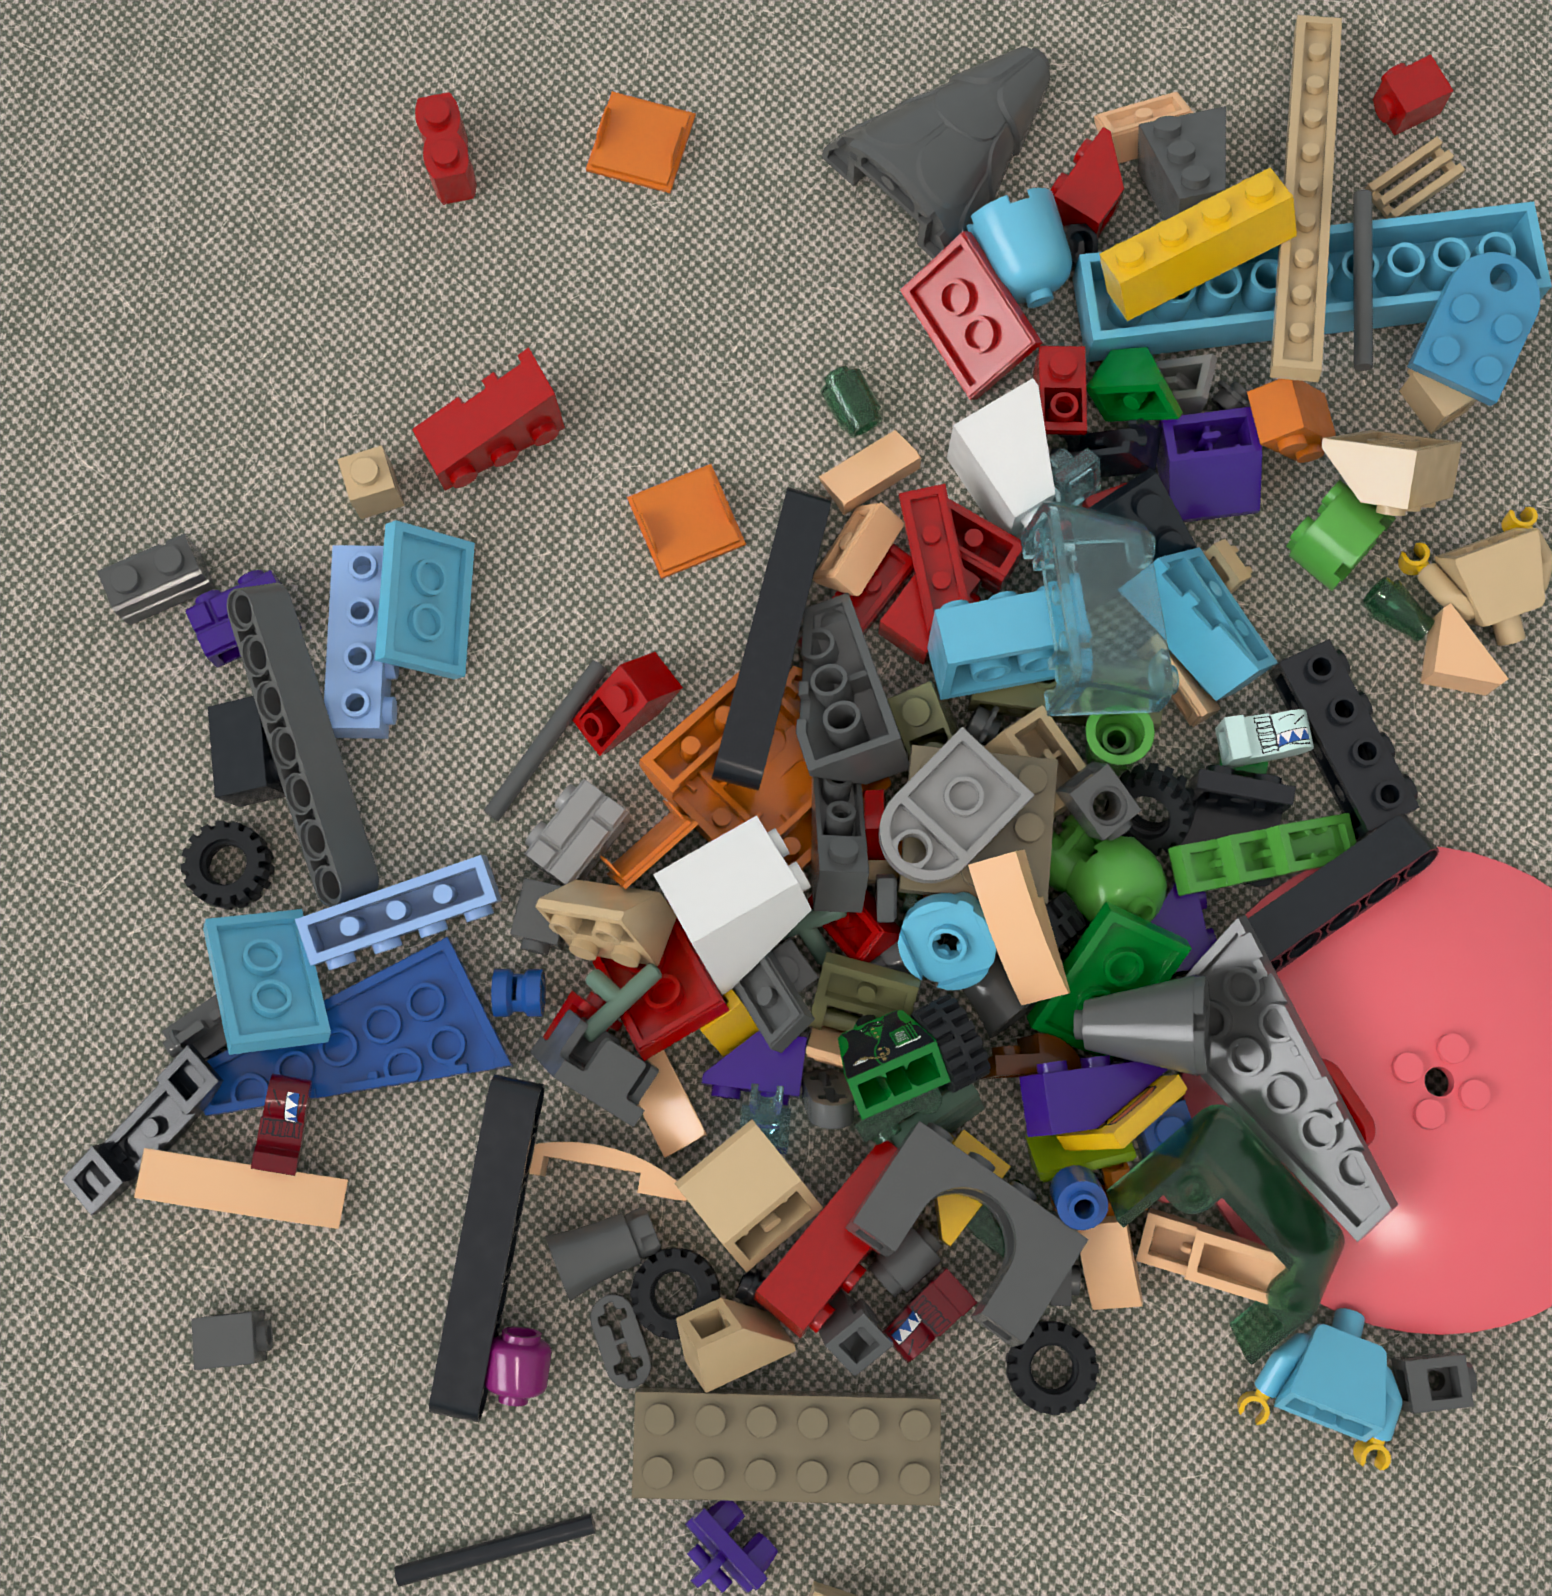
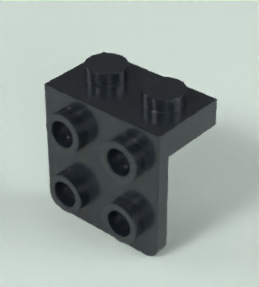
M1208 765L1205 770L1199 769L1188 783V788L1192 787L1195 793L1193 801H1197L1195 817L1184 841L1180 845L1213 840L1228 835L1262 830L1280 825L1282 814L1293 806L1296 786L1282 784V778L1270 774H1254L1253 778L1234 775V769L1221 765ZM1273 878L1244 883L1242 885L1264 888L1272 882Z

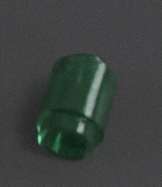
M841 366L824 378L826 384L822 387L820 393L841 430H847L851 438L863 435L882 421L879 413L881 406L859 368L849 370L848 366Z

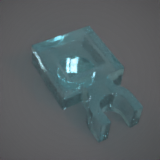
M752 1083L750 1105L742 1104L740 1129L752 1119L780 1154H787L791 1109L782 1108L784 1086H777L775 1096L763 1097L758 1093L759 1084Z

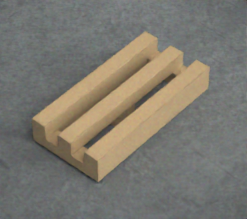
M1438 136L1370 182L1365 190L1372 191V203L1386 219L1406 216L1459 179L1466 170L1461 163L1455 165L1452 162L1454 155L1450 150L1444 152L1441 149L1443 142ZM1432 157L1433 161L1384 195L1379 193L1423 161ZM1440 168L1444 171L1445 174L1393 209L1390 206L1391 202Z

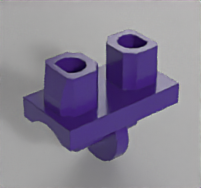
M720 1500L707 1510L704 1508L696 1512L685 1523L686 1527L712 1554L710 1557L698 1543L687 1553L699 1567L698 1571L690 1579L697 1588L710 1579L720 1592L723 1593L732 1584V1580L720 1568L721 1566L746 1593H749L752 1589L758 1590L768 1579L764 1572L772 1563L778 1550L760 1532L755 1533L742 1548L728 1535L745 1517L734 1501Z

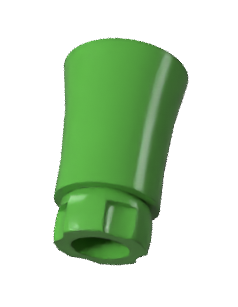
M1112 699L1098 705L1092 711L1086 723L1087 743L1085 755L1088 764L1092 761L1108 763L1117 777L1122 775L1127 769L1130 770L1136 761L1148 753L1154 741V724L1148 712L1139 704L1127 699ZM1109 744H1114L1119 748H1112Z

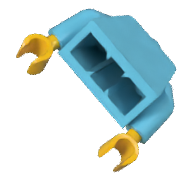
M1340 1308L1335 1311L1332 1327L1326 1324H1317L1308 1333L1294 1334L1271 1354L1254 1382L1257 1388L1256 1391L1243 1393L1238 1399L1237 1408L1241 1415L1249 1402L1257 1401L1261 1403L1262 1410L1255 1419V1424L1261 1425L1268 1420L1270 1415L1267 1401L1270 1397L1276 1398L1274 1407L1358 1439L1353 1447V1455L1362 1467L1366 1463L1367 1454L1371 1450L1377 1449L1374 1465L1381 1471L1387 1469L1391 1463V1455L1384 1445L1386 1441L1392 1440L1403 1400L1392 1370L1387 1366V1353L1385 1349L1380 1345L1361 1338L1365 1317L1357 1311Z

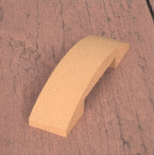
M581 1142L535 1144L529 1174L545 1177L549 1158L641 1174L637 1193L688 1202L674 1184L677 1181L675 1178L655 1165L632 1154L610 1147Z

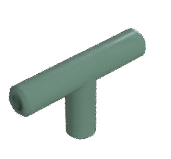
M812 909L781 941L800 935L816 963L823 965L826 952H833L817 927L844 918L848 912L813 911Z
M648 963L621 989L601 970L595 969L587 975L586 984L606 1003L586 1021L588 1027L583 1036L589 1042H594L662 978L661 971L654 964Z

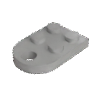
M961 727L887 804L879 825V843L882 853L895 871L912 881L938 883L949 880L965 869L1034 797V794L972 735ZM907 837L919 839L926 848L925 858L918 863L904 861L898 852L899 842Z

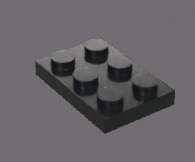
M1150 467L1030 547L1052 583L1060 582L1064 586L1080 583L1088 616L1091 617L1122 597L1117 590L1157 558L1197 548V545L1160 477Z

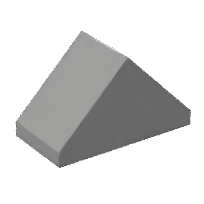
M1213 354L1156 361L1183 411L1182 415L1201 413L1208 400L1217 357Z

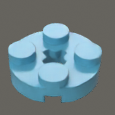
M967 892L956 894L939 893L919 900L906 913L898 940L901 959L911 974L921 981L924 976L930 981L937 982V988L945 990L965 989L980 982L994 963L997 953L979 901L975 896ZM942 933H949L959 939L956 950H950L947 944L939 945L937 943Z

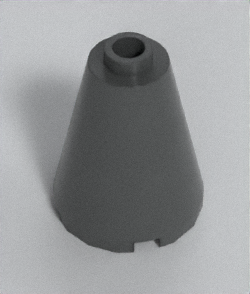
M1192 975L1086 999L1083 1004V1010H1075L1074 1012L1075 1039L1083 1040L1085 1049L1195 1076L1209 1075L1211 1063V1036H1209L1211 1006L1208 977Z

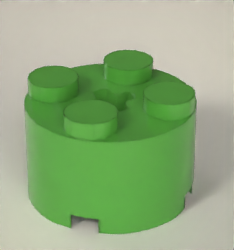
M1341 480L1322 499V505L1317 510L1320 516L1315 521L1307 516L1289 537L1291 540L1286 545L1291 550L1288 556L1332 592L1336 589L1339 582H1342L1377 543L1376 539L1383 531L1386 532L1396 520L1394 516L1376 513L1377 505L1361 503L1350 487Z

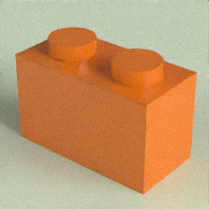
M1277 379L1247 392L1261 445L1299 463L1314 461L1324 456L1325 453L1321 448L1323 438L1336 436L1325 393L1304 381Z

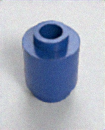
M1079 1165L1068 1166L1061 1169L1052 1179L1050 1195L1059 1217L1067 1226L1076 1230H1088L1096 1227L1103 1221L1108 1211V1199L1098 1178L1090 1169Z

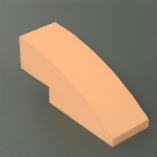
M1025 849L969 864V870L990 934L1021 1006L1070 993L1043 896L1038 897Z
M1150 1208L1136 1258L1138 1262L1183 1275L1186 1280L1284 1310L1286 1309L1298 1263L1297 1258L1153 1208Z

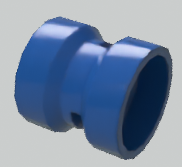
M494 969L491 987L493 1016L510 1017L514 1012H524L528 1017H543L546 1003L544 969H528L524 974H514L510 969Z

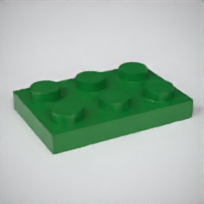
M1106 901L1063 963L1070 993L1038 1001L1026 1017L1030 1027L1044 1034L1056 1036L1067 1044L1096 1057L1105 1056L1106 1054L1086 1050L1083 1040L1075 1039V1010H1083V1004L1086 999L1169 981L1191 951L1190 944L1185 938ZM1110 1056L1111 1063L1115 1056Z

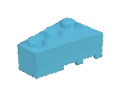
M1200 547L1157 558L1117 590L1194 676L1201 688L1210 694L1215 701L1236 694L1278 664Z

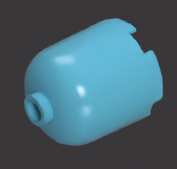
M1047 188L1028 189L1029 198L1010 203L1008 195L1000 197L971 215L973 224L967 225L968 232L973 234L983 249L1001 282L1008 288L1018 304L1027 303L1028 308H1036L1054 299L1053 292L1066 282L1072 269L1071 252L1052 191Z

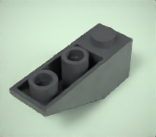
M812 777L811 882L813 911L862 913L869 877L862 786L858 783H852L853 780L845 782Z

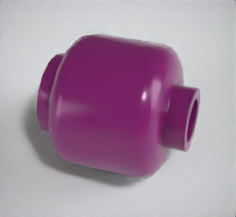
M512 1326L503 1328L502 1334L494 1337L489 1355L485 1386L492 1393L499 1395L498 1401L501 1404L525 1406L528 1404L529 1398L537 1397L545 1392L549 1379L552 1348L545 1340L541 1339L542 1333L528 1327Z

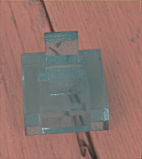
M1060 448L1049 456L1050 463L1055 468L1052 470L1055 488L1053 504L1066 514L1101 489L1100 458L1088 448L1074 458L1064 448Z

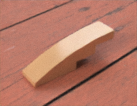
M144 1148L134 1198L339 1229L348 1180L303 1172H296L295 1176L251 1169V1164Z

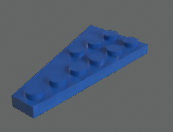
M446 937L325 999L324 1004L331 1030L328 1042L229 1055L228 1050L207 1060L223 1079V1082L213 1099L204 1109V1114L206 1116H215L264 1108L272 1073L312 1080L310 1100L513 1067V1064L451 939Z

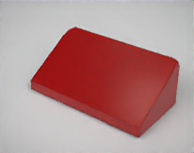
M867 889L862 913L848 912L846 917L822 926L847 957L868 963L898 942L901 932L900 927L895 922H877L875 898ZM811 895L807 901L811 909H813V898Z

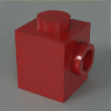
M1430 54L1406 66L1405 63H1400L1390 68L1381 77L1382 82L1372 100L1378 118L1383 123H1387L1395 136L1439 115L1454 90Z

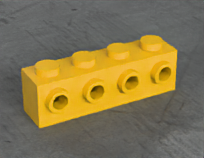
M1270 167L1114 245L1099 254L1108 294L1125 319L1129 321L1296 237L1294 197Z

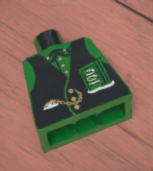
M895 1010L879 1018L875 1015L862 1016L857 1020L853 1029L842 1033L837 1038L844 1075L862 1120L951 1082L936 1040L903 1010Z

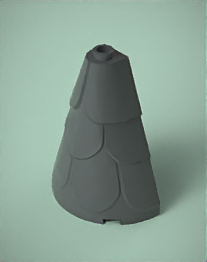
M1022 46L953 75L948 83L901 102L898 107L844 131L824 148L822 159L852 186L865 175L870 178L919 223L917 245L934 259L963 231H968L967 225L973 224L971 215L994 201L1013 156L1019 155L1048 91L1050 63L1040 50Z

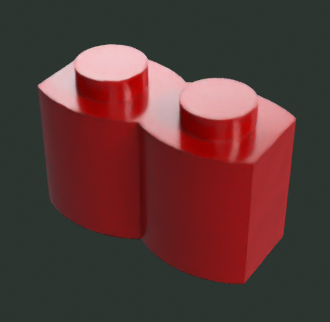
M450 92L418 98L415 106V119L424 143V163L437 198L443 205L474 199L477 188L476 176L468 153L467 133L456 100Z

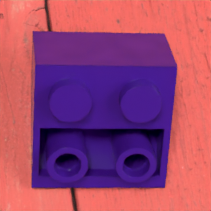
M1251 407L1181 415L1179 419L1160 421L1158 426L1162 428L1157 457L1158 473L1184 522L1259 513L1261 502L1262 445L1259 441Z

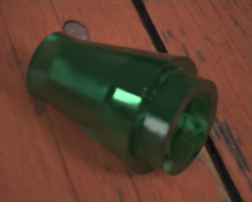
M1384 576L1369 590L1361 603L1368 610V617L1409 636L1415 642L1421 640L1435 622L1399 579L1392 581L1387 576Z

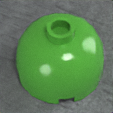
M1120 836L1114 840L1107 839L1101 841L1094 846L1098 851L1096 854L1091 856L1087 862L1080 858L1074 865L1067 881V894L1087 919L1089 925L1106 901L1151 922L1159 913L1166 899L1167 882L1160 862L1149 849L1134 837Z

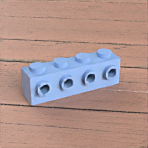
M332 546L324 703L335 738L388 739L389 725L396 724L397 701L396 697H391V679H398L399 666L375 661L384 546Z
M479 855L297 918L295 922L310 966L326 963L330 971L356 962L354 952L371 946L375 955L402 946L400 936L418 930L422 939L448 930L446 920L464 914L466 922H471L494 913L492 904L502 901L487 856Z

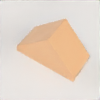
M1451 603L1429 621L1421 684L1486 696L1509 679Z

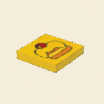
M1179 1074L1160 1076L1097 1129L1058 1134L1056 1137L1064 1150L1069 1151L1124 1149L1180 1099L1188 1088Z

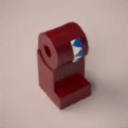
M272 1073L263 1114L260 1119L251 1169L291 1176L296 1175L303 1150L312 1080Z
M943 1267L882 1330L892 1340L893 1348L909 1363L923 1352L937 1336H941L978 1302L947 1268Z

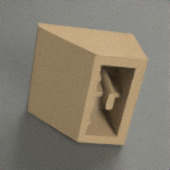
M1043 705L1003 730L984 746L990 753L1057 759L1056 790L1086 767V764ZM1055 793L1054 818L1068 809L1057 793Z
M577 879L540 897L535 906L550 923L549 928L559 934L569 945V951L572 954L586 960H595L597 956L611 958L615 962L627 967H638L639 963L646 965L652 963L658 966L677 918L672 907L660 892L630 887L625 890L621 886Z
M752 1119L674 1183L746 1273L823 1209L807 1186Z

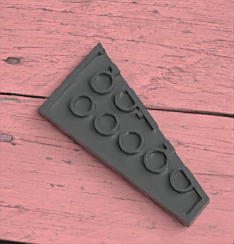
M1239 916L1184 976H1206L1209 982L1211 1063L1209 1075L1200 1076L1350 1235L1359 1242L1396 1208L1398 1203L1247 916Z

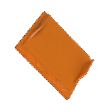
M612 91L596 133V140L586 171L671 194L696 113Z
M712 464L627 497L661 579L746 545Z
M663 800L662 802L670 810V813L621 857L611 864L606 858L600 856L610 870L607 875L626 890L698 825V822L679 813L670 802Z

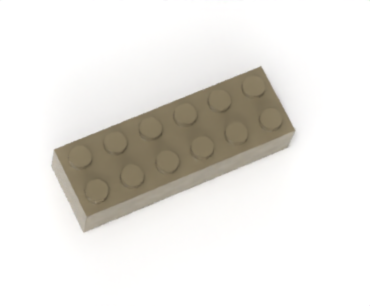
M639 1387L635 1391L632 1498L940 1506L941 1399L937 1394L714 1389L705 1393L703 1388Z

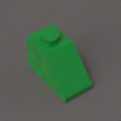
M1148 347L1111 350L1086 385L1088 394L1105 422L1129 421L1140 418L1144 420L1179 419L1183 413Z

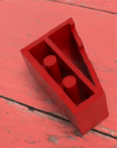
M529 347L517 355L521 364L501 378H498L496 373H491L482 380L486 387L484 390L465 403L460 397L455 398L412 429L444 491L451 487L461 488L467 486L477 478L478 473L492 466L501 467L509 464L517 458L518 453L534 444L536 446L545 445L558 436L559 431L565 429L556 395Z

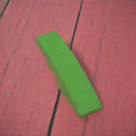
M1344 813L1228 835L1213 840L1179 845L1169 848L1168 853L1178 895L1184 896L1321 868L1355 845L1356 839L1350 814Z

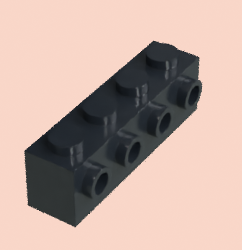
M1328 639L1278 662L1269 673V676L1288 711L1306 710L1314 749L1309 752L1342 814H1350L1355 839L1357 840L1374 832L1394 817L1401 814L1409 815L1420 808L1416 801L1418 799V792L1412 779L1407 774H1402L1395 762V749L1386 733L1379 732L1371 717L1373 709L1368 697L1363 691H1357L1349 676L1351 669L1345 654L1340 649L1335 650L1331 640Z

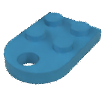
M1500 252L1482 253L1460 265L1445 283L1407 367L1488 406L1496 404L1539 312L1540 290L1531 270L1519 259ZM1492 269H1502L1507 272L1511 280L1508 291H1499L1492 286L1490 282Z

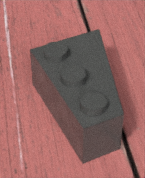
M1226 106L1175 117L1163 116L1155 121L1139 124L1138 173L1164 220L1226 190Z

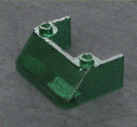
M1211 1105L1201 1110L1106 1190L1116 1220L1123 1228L1162 1195L1176 1209L1187 1214L1202 1213L1223 1198L1285 1265L1286 1268L1275 1276L1268 1285L1266 1292L1268 1304L1256 1301L1229 1323L1245 1359L1251 1365L1316 1312L1344 1249V1234L1334 1218L1278 1159L1238 1113L1225 1105Z

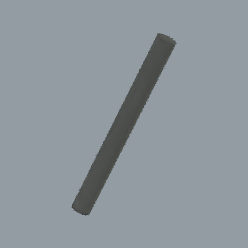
M1358 190L1353 194L1354 369L1358 371H1367L1373 368L1372 191Z
M595 660L591 661L483 811L499 822L608 670Z

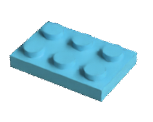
M397 520L385 524L375 661L451 679L465 677L474 542Z
M302 909L205 919L203 931L229 1055L326 1043L329 1041L331 1030L316 966H310L295 919L304 916Z

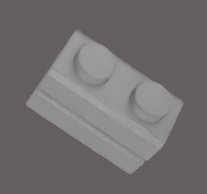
M585 779L577 787L570 784L563 790L554 805L558 809L557 813L548 824H545L543 821L539 822L525 841V844L529 846L524 853L528 860L562 886L576 879L584 881L600 861V856H604L632 820L626 809Z

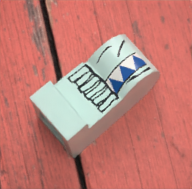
M1303 709L1289 710L1272 715L1267 713L1244 717V715L1224 717L1215 728L1222 766L1230 768L1296 756L1314 749L1307 712Z

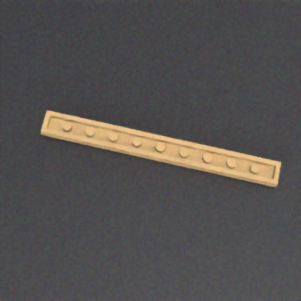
M1297 15L1295 23L1283 184L1294 197L1297 236L1279 245L1270 378L1319 382L1322 372L1342 18Z

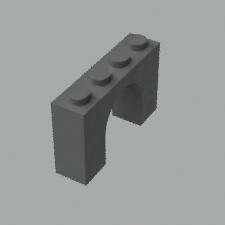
M919 1121L909 1130L845 1229L887 1258L896 1252L924 1207L932 1199L944 1195H963L982 1203L992 1212L1002 1229L1005 1253L1000 1271L971 1318L1011 1347L1025 1344L1089 1239L1077 1232L1078 1230L1067 1226L1061 1220L1057 1211L1054 1210L1051 1214L1035 1202L1037 1196L1029 1188L1016 1181H1011L1009 1184L993 1173L995 1166L989 1160L975 1152H970L967 1155L953 1145L954 1139L945 1129L930 1122L926 1126Z

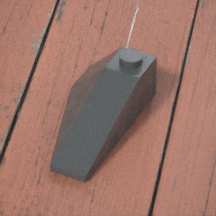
M849 593L805 608L801 650L803 672L802 681H799L800 717L797 719L796 735L810 776L845 782L853 780L852 783L867 785L909 770V760Z

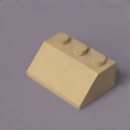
M1376 430L1326 437L1322 440L1321 448L1361 503L1377 505L1376 513L1405 516L1406 511L1420 512L1421 507L1435 508L1436 502L1453 498L1462 442Z

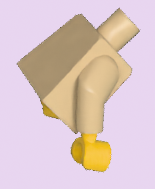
M1525 507L1520 514L1521 521L1516 518L1513 510L1510 509L1501 523L1504 531L1502 533L1435 556L1436 563L1431 564L1428 562L1430 557L1429 547L1425 543H1415L1413 551L1420 558V561L1410 560L1406 553L1401 551L1398 566L1407 575H1418V581L1443 607L1451 603L1467 624L1481 627L1492 625L1497 645L1503 646L1524 640L1526 635L1520 614L1544 605L1545 591L1548 588L1552 574V551L1540 529L1532 527L1538 518L1535 508Z

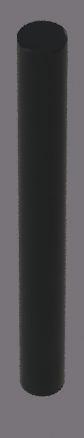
M592 1513L397 1565L394 1567L396 1583L398 1587L596 1534Z

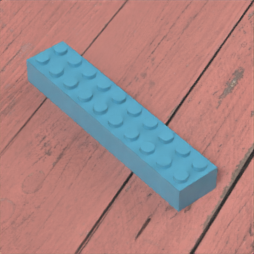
M1534 201L1372 220L1373 329L1428 322L1450 275L1468 259L1482 253L1500 252L1522 261L1537 280L1540 300L1552 287ZM1353 223L1330 225L1324 334L1354 331ZM1279 245L1129 321L1125 319L1107 292L1099 256L1102 252L1080 254L1072 280L1082 343L1085 346L1086 362L1103 361L1113 349L1148 347L1151 354L1154 355L1272 341ZM1492 269L1490 273L1492 286L1499 291H1508L1511 280L1507 272L1502 269Z

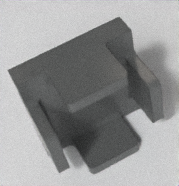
M569 1009L547 1040L540 1036L530 1053L552 1077L634 1127L645 1111L639 1105V1102L657 1076L659 1069L648 1059L644 1061L640 1055L635 1056L621 1047V1041L607 1031H604L594 1042H589L583 1036L588 1027L586 1022L588 1019L585 1017L581 1018Z

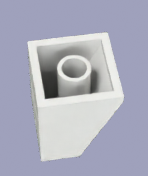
M1032 378L954 424L947 454L948 462L986 519L1026 543L1037 537L1044 530L1042 525H1044L1046 518L1050 514L1049 510L1055 496L1039 388Z
M757 816L653 874L722 995L730 991L812 910L803 893L811 887L803 871L796 861L787 865L783 857L790 853L776 828L767 832Z

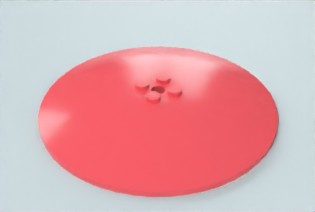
M1437 847L1439 849L1437 857L1425 870L1277 972L1320 1057L1333 1062L1340 1068L1374 1120L1376 1133L1373 1142L1368 1148L1392 1191L1398 1206L1366 1237L1357 1242L1200 1075L1195 1076L1180 1072V1077L1188 1088L1181 1097V1100L1186 1102L1202 1148L1193 1150L1192 1154L1201 1178L1216 1207L1236 1236L1297 1258L1298 1263L1291 1287L1310 1300L1334 1312L1340 1308L1351 1309L1365 1317L1364 1323L1407 1333L1445 1335L1474 1333L1503 1327L1532 1317L1552 1307V888L1535 877L1503 862L1472 852ZM1320 868L1304 871L1292 877L1267 894L1245 915L1247 918L1251 917ZM1431 1068L1441 1070L1448 1079V1089L1440 1097L1431 1094L1425 1086V1075Z

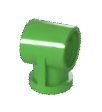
M1073 815L1067 816L1062 822L1061 827L1063 830L1060 834L1053 831L1049 886L1060 894L1063 892L1067 893V881L1074 865L1080 858L1087 862L1091 858L1092 853L1096 854L1098 852L1094 846L1103 841L1088 837Z

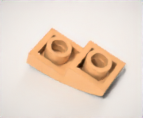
M1105 1216L1103 1221L1096 1227L1088 1230H1078L1077 1232L1089 1239L1080 1256L1092 1309L1143 1307L1136 1255L1133 1256L1128 1216Z

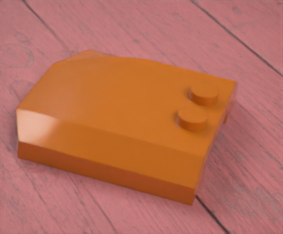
M793 666L789 670L758 791L712 779L739 675L738 671L640 759L639 766L652 785L679 813L698 822L695 829L708 842L757 816L767 832L776 828L790 853L783 857L787 865L796 861L803 871L811 863L812 776L809 774L796 735L801 702L799 697V681H802L803 669ZM889 777L867 785L861 784L863 808L865 790L884 789V793H886L891 787Z

